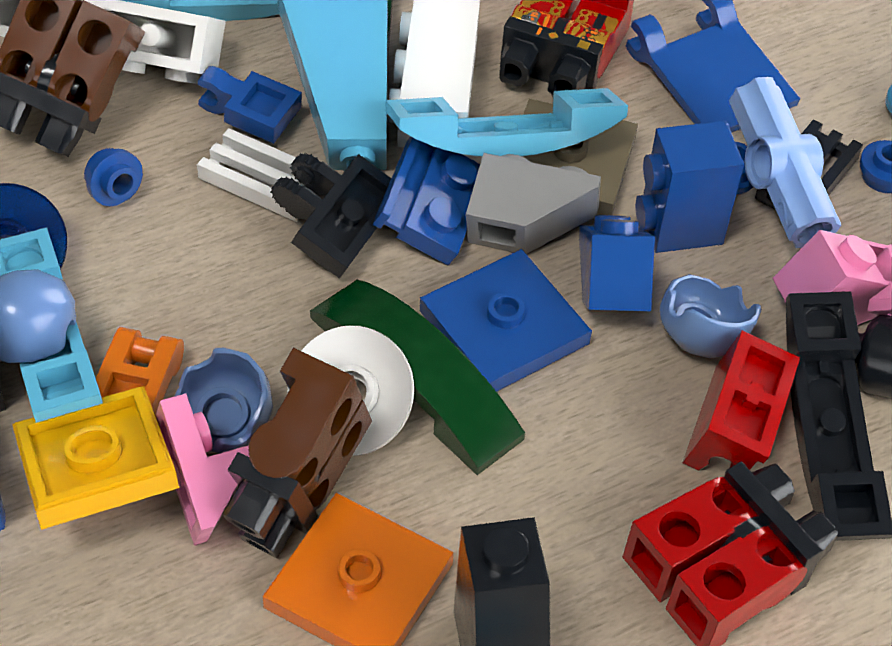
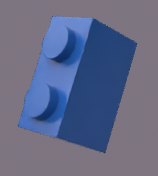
M726 120L656 128L652 153L645 155L643 160L644 193L637 196L635 203L639 228L644 231L648 230L649 234L655 236V253L724 244L744 167L743 160Z

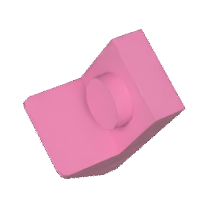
M182 394L160 400L155 417L176 470L179 488L176 491L195 546L207 542L238 486L227 469L237 452L249 457V448L244 446L207 457L206 452L213 449L207 420L202 412L193 414L187 394Z

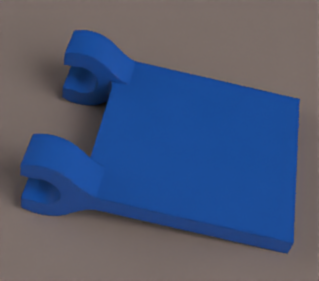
M702 0L709 8L697 13L696 21L702 30L668 44L666 43L660 23L653 15L650 14L632 21L631 28L638 36L627 40L626 48L629 54L636 61L650 65L694 124L726 120L731 133L741 129L729 99L736 88L744 86L758 77L773 78L776 86H779L789 109L797 106L800 101L797 93L740 24L733 0Z

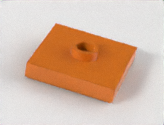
M335 493L264 593L263 607L334 646H401L453 565L454 552Z

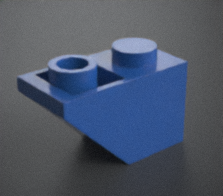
M595 215L594 226L579 225L582 302L589 310L651 311L655 236L640 229L639 221L631 220V217Z

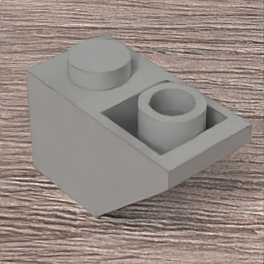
M483 153L466 211L468 243L510 252L522 249L526 254L597 215L601 176L588 174L583 169L574 166L557 168L532 163L526 158L514 154L498 156Z

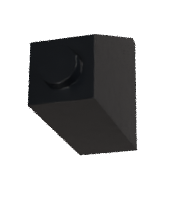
M535 517L461 526L453 611L460 646H550V581Z

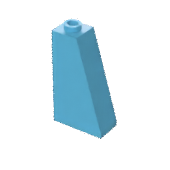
M277 0L278 11L328 166L334 170L345 171L355 157L360 154L380 170H387L388 0Z

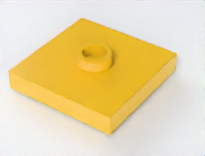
M144 386L102 397V404L36 423L35 418L32 417L12 424L41 530L179 488L176 470Z

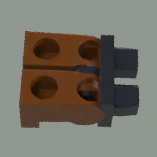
M20 0L0 48V127L20 135L32 107L38 108L46 112L47 115L35 143L69 157L84 130L93 134L96 133L102 119L100 115L104 112L110 101L118 76L130 52L137 51L145 31L133 22L85 0Z
M294 347L280 370L289 388L287 396L273 420L262 424L252 435L248 446L249 457L237 452L227 469L239 488L223 513L228 522L240 529L238 535L244 542L275 558H278L294 528L306 534L319 517L316 509L320 508L327 500L372 423L353 375Z

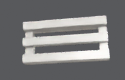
M228 128L222 135L223 144L215 143L211 147L210 159L203 157L198 162V178L298 222L300 219L294 218L286 212L285 208L275 203L276 201L272 198V193H270L272 186L281 177L285 178L287 176L289 179L293 178L294 181H298L294 179L295 176L291 174L292 170L290 169L291 163L296 157ZM225 164L253 176V179L225 167Z

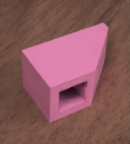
M819 230L772 279L785 302L789 293L851 291L857 325L878 316L867 312L869 299L892 283V244L888 246L862 240L854 235L845 236Z

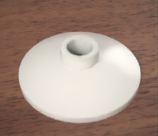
M341 326L321 333L302 349V352L353 375L356 382L362 381L366 386L367 392L363 401L370 414L372 423L352 456L376 451L389 443L400 432L410 415L413 405L414 380L405 355L391 339L370 328Z

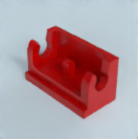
M742 330L715 368L682 463L698 471L707 466L712 457H722L731 462L730 467L742 461L749 470L757 461L764 464L770 456L800 357Z

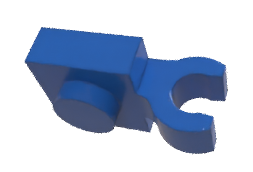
M209 66L198 79V85L207 89L198 100L200 107L214 114L224 112L225 123L273 144L301 109V91L254 71L249 74L245 81L231 76L221 68Z

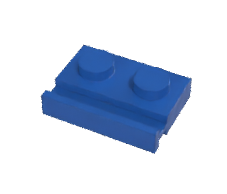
M410 136L406 141L373 225L380 229L383 225L390 227L398 232L396 238L448 266L459 254L467 231L466 211L480 164L461 153L440 149Z

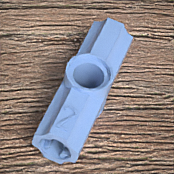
M772 77L754 78L750 83L736 88L729 99V103L748 144L744 159L747 178L756 189H767L788 240L793 241L795 248H802L819 230L836 233L841 227V222L820 178L824 159L818 139L811 134H800L779 86H776Z

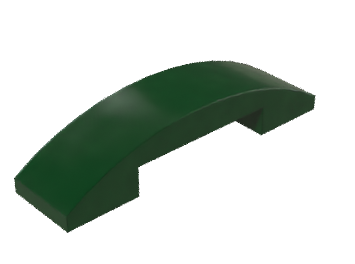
M357 279L310 310V318L324 331L341 326H361L373 329L391 339L401 349L410 365L414 380L413 400L434 419L433 434L476 475H479L524 440L525 431L499 394L473 363L440 330L394 295L373 284Z

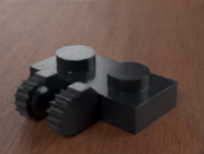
M306 152L304 154L300 153L293 160L290 167L292 170L291 174L298 181H294L293 178L289 179L287 176L285 178L281 177L272 186L270 193H272V198L276 201L275 203L285 208L286 212L298 219H307L291 243L340 279L377 229L373 222L391 177L360 154L355 157L344 173L340 175L323 161L320 162L318 157L315 158L312 154L309 155ZM316 194L326 195V196L324 197V199H321V198H320L319 196H317Z

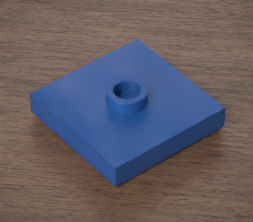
M522 249L420 297L419 311L473 363L496 392L590 344L592 330Z

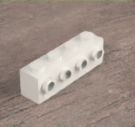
M0 0V36H6L20 0ZM85 0L133 22L145 31L137 51L130 52L122 68L124 71L145 74L146 64L166 67L164 78L198 84L199 74H203L209 66L218 67L226 23L224 20L121 0Z

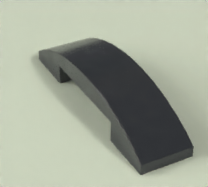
M851 291L789 293L786 298L787 351L800 357L790 393L798 449L812 508L816 512H822L837 528L838 536L835 541L891 539L892 517L884 472L874 471L855 365V358L861 351V343Z

